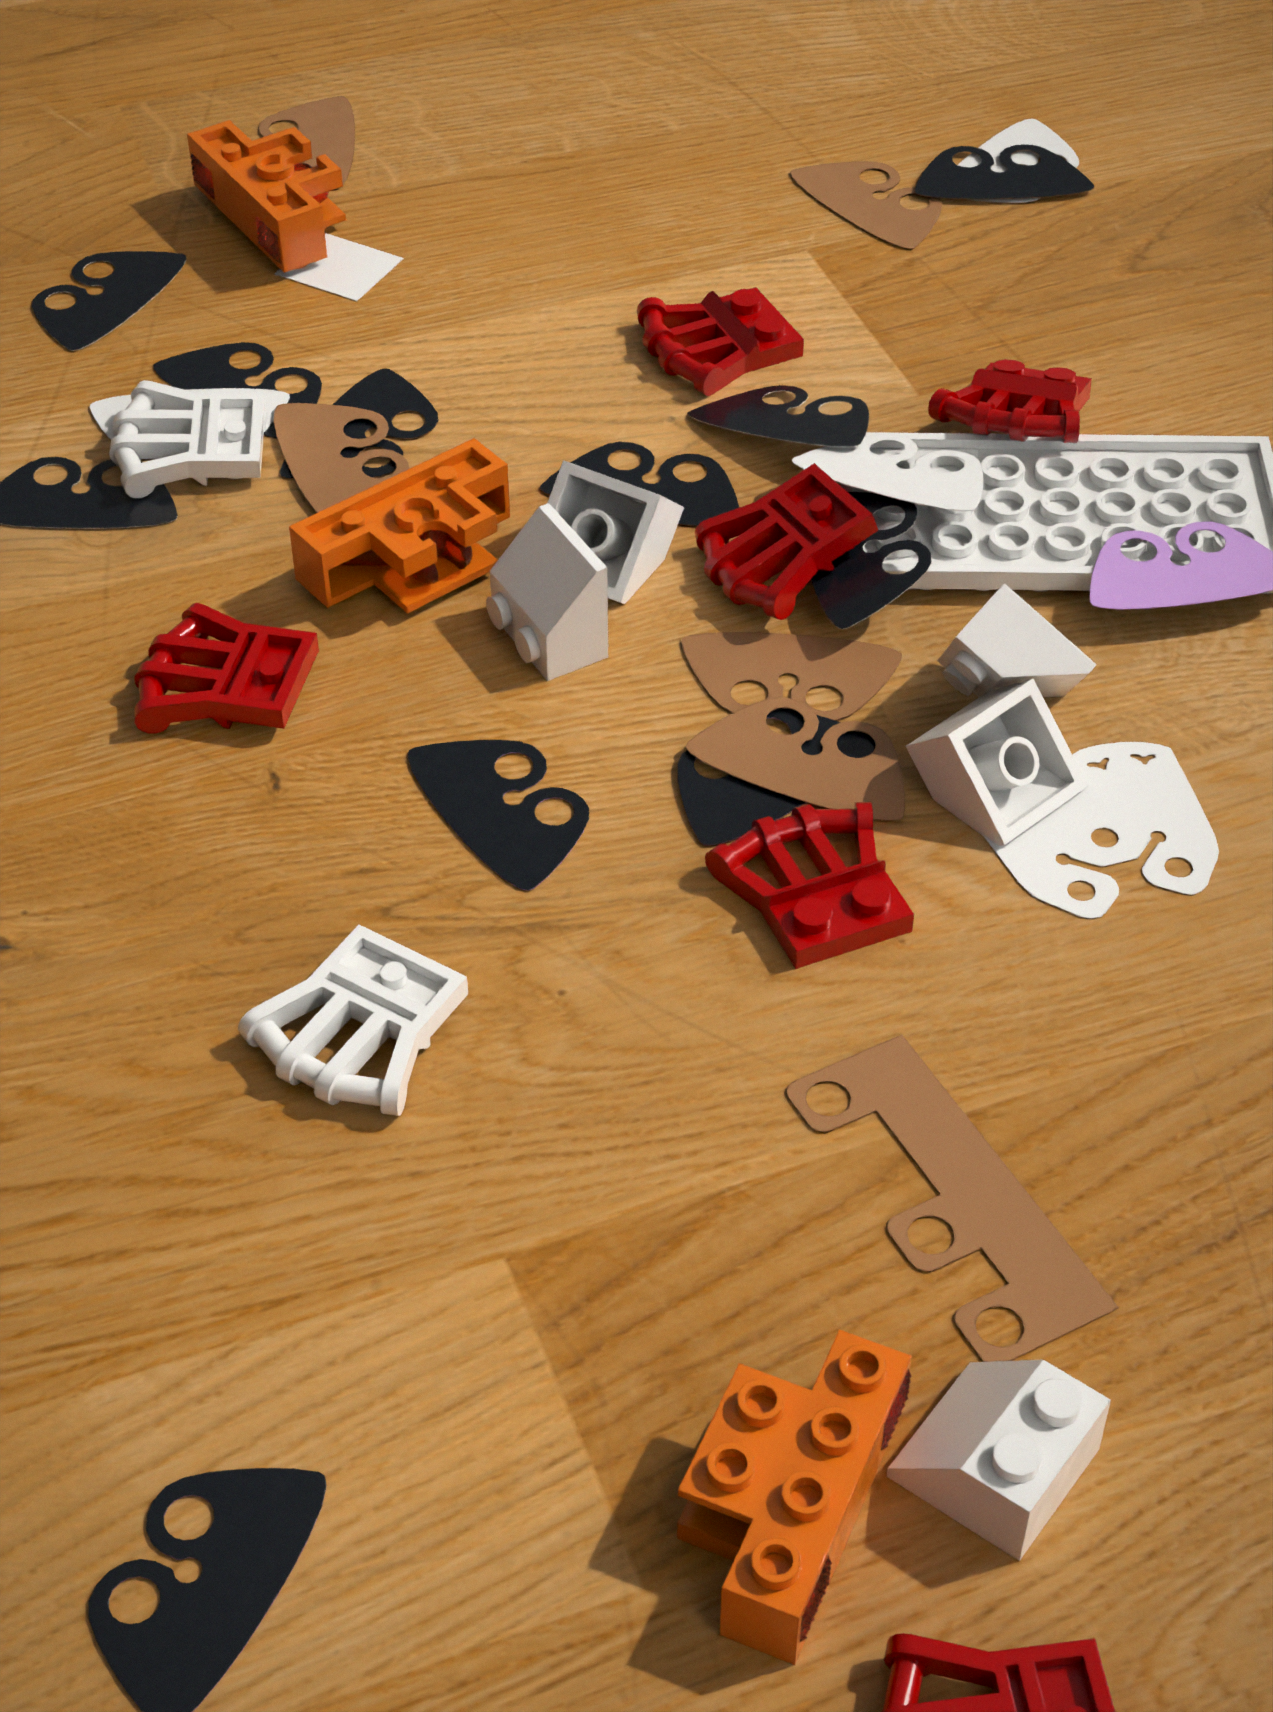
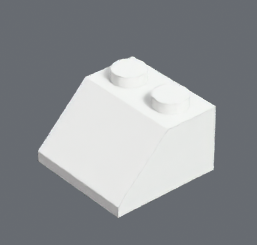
M564 460L547 502L607 567L608 598L625 604L665 560L684 510L683 506L659 494Z
M549 503L539 506L490 570L491 596L487 597L486 606L494 626L499 630L504 629L515 642L521 658L526 663L532 662L544 678L549 681L608 658L607 567Z
M1005 583L960 631L937 660L946 668L943 671V675L955 689L967 696L973 692L978 698L990 690L1029 679H1034L1043 697L1065 696L1097 665Z
M1034 679L988 691L906 745L933 800L998 846L1006 845L1088 787Z
M1043 1359L970 1362L888 1467L887 1477L1020 1561L1098 1452L1111 1400Z

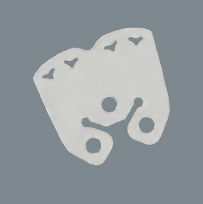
M1146 742L1108 743L1078 750L1073 754V757L1088 785L1087 788L1006 845L998 846L984 836L1017 882L1033 897L1078 917L1088 919L1100 918L1108 911L1119 895V887L1116 881L1109 875L1072 864H1059L1056 861V856L1059 854H1066L1071 859L1105 867L1138 859L1152 839L1151 833L1155 831L1162 832L1166 836V840L1157 844L1142 867L1143 875L1154 886L1187 895L1200 893L1208 885L1219 854L1215 834L1171 748ZM1130 755H1139L1141 757L1154 755L1155 757L1150 759L1145 765ZM1104 758L1109 759L1106 764V770L1087 766L1089 763H1100ZM1106 828L1114 831L1118 835L1119 840L1112 847H1101L1092 841L1091 833L1096 829ZM1171 858H1182L1192 865L1193 870L1186 877H1175L1170 875L1164 866L1167 860ZM1075 881H1084L1091 884L1095 888L1096 893L1088 901H1079L1068 894L1067 888Z

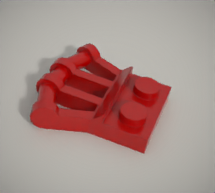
M757 287L740 289L723 297H719L714 291H711L701 303L666 305L659 298L649 297L642 300L637 306L638 322L644 327L645 331L642 338L643 346L652 356L658 357L659 365L668 375H680L693 382L694 388L706 396L713 395L744 373L803 356L804 338Z
M998 360L994 363L991 362L985 369H977L971 385L956 392L945 388L935 391L929 401L928 413L932 419L943 423L953 420L970 426L974 434L988 436L992 431L1007 433L1010 440L1021 442L1026 441L1028 437H1061L1063 443H1077L1080 429L1079 411L1090 399L1092 378L1076 376L1073 370L1056 367L1042 371L1025 368V365L1020 361Z
M814 463L756 502L700 522L695 529V538L698 548L705 553V575L715 585L723 586L724 594L734 604L744 605L749 603L763 608L767 616L784 620L794 610L798 593L818 570L833 571V560L850 551L879 530L873 514ZM784 569L771 586L762 584Z
M193 603L183 612L182 621L167 634H159L153 639L148 649L150 660L143 662L134 676V682L139 689L140 700L134 707L136 727L142 732L156 734L166 730L170 723L211 718L226 729H230L233 722L284 729L319 652L317 633L243 623L204 604ZM209 636H211V637H213V638H215V639H217V640H209V639H206V638H208ZM181 663H184V664H192V665H199V666H206V667H213V668H221V670L211 669V668H204V667L189 666V665H182ZM168 690L184 692L181 694L165 695Z
M855 802L854 809H814L812 805L806 804L792 809L791 816L774 821L770 816L754 820L752 822V829L731 844L720 843L705 855V863L712 876L761 912L795 969L901 936L913 930L914 913L886 873L885 861L878 860L876 857L871 802ZM825 834H855L858 864L846 867ZM799 839L821 873V876L806 880L783 844ZM760 853L781 888H774L746 868L744 864Z
M905 1633L890 1636L887 1641L884 1662L890 1669L882 1712H1115L1095 1638L991 1652ZM930 1674L990 1687L993 1691L992 1694L918 1703L923 1677Z

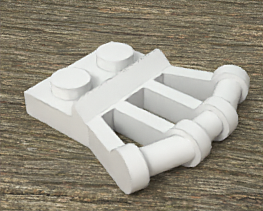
M143 380L131 392L132 401L128 407L114 416L112 431L115 437L111 440L109 456L115 464L119 465L122 472V486L126 494L132 498L146 497L158 485L186 478H194L204 486H207L208 478H261L265 422L264 393L192 392ZM141 459H155L141 463Z
M358 925L307 980L249 1010L241 1018L238 1031L249 1045L260 1047L276 1066L278 1078L292 1085H297L300 1082L314 1088V1094L317 1098L330 1105H335L340 1101L380 1106L382 1114L400 1116L405 1106L408 1082L418 1051L430 1047V1037L468 995L467 976L366 927ZM325 1004L292 1041L282 1032L281 1027ZM350 1018L363 1023L327 1064L315 1058ZM389 1037L397 1040L385 1079L356 1075Z

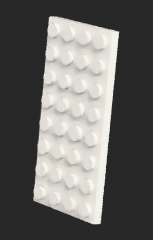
M866 432V436L875 434L900 435L911 439L917 444L918 451L913 457L896 464L901 469L915 467V461L919 457L938 450H955L971 454L980 461L983 469V491L981 500L975 510L956 511L915 504L917 519L907 532L885 541L871 540L863 546V550L867 553H874L884 545L904 540L918 541L927 546L931 552L932 563L928 571L909 589H975L988 591L998 590L1005 583L1012 590L1090 591L1092 573L1100 550L1114 534L1125 531L1153 533L1163 538L1169 544L1173 552L1170 560L1176 565L1184 566L1191 561L1187 555L1179 551L1175 536L1179 529L1195 522L1212 521L1224 524L1273 551V452L1269 436L1079 434L1077 443H1063L1061 437H1028L1026 441L1021 442L1010 440L1009 434H989L985 436L974 433ZM880 441L872 444L870 447L872 453L881 456L897 455L905 449V446L897 441ZM951 456L939 457L930 462V467L940 472H954L965 466V462L962 459ZM838 483L847 492H868ZM891 506L875 512L873 517L878 530L892 529L902 523L905 518L903 509ZM1209 530L1196 531L1189 537L1190 544L1203 552L1220 551L1226 544L1225 539L1220 534ZM1142 539L1127 540L1120 547L1121 553L1134 561H1148L1157 554L1156 547ZM910 550L896 551L885 558L883 569L889 574L906 573L917 565L918 555ZM1273 591L1265 592L1262 594H1272Z

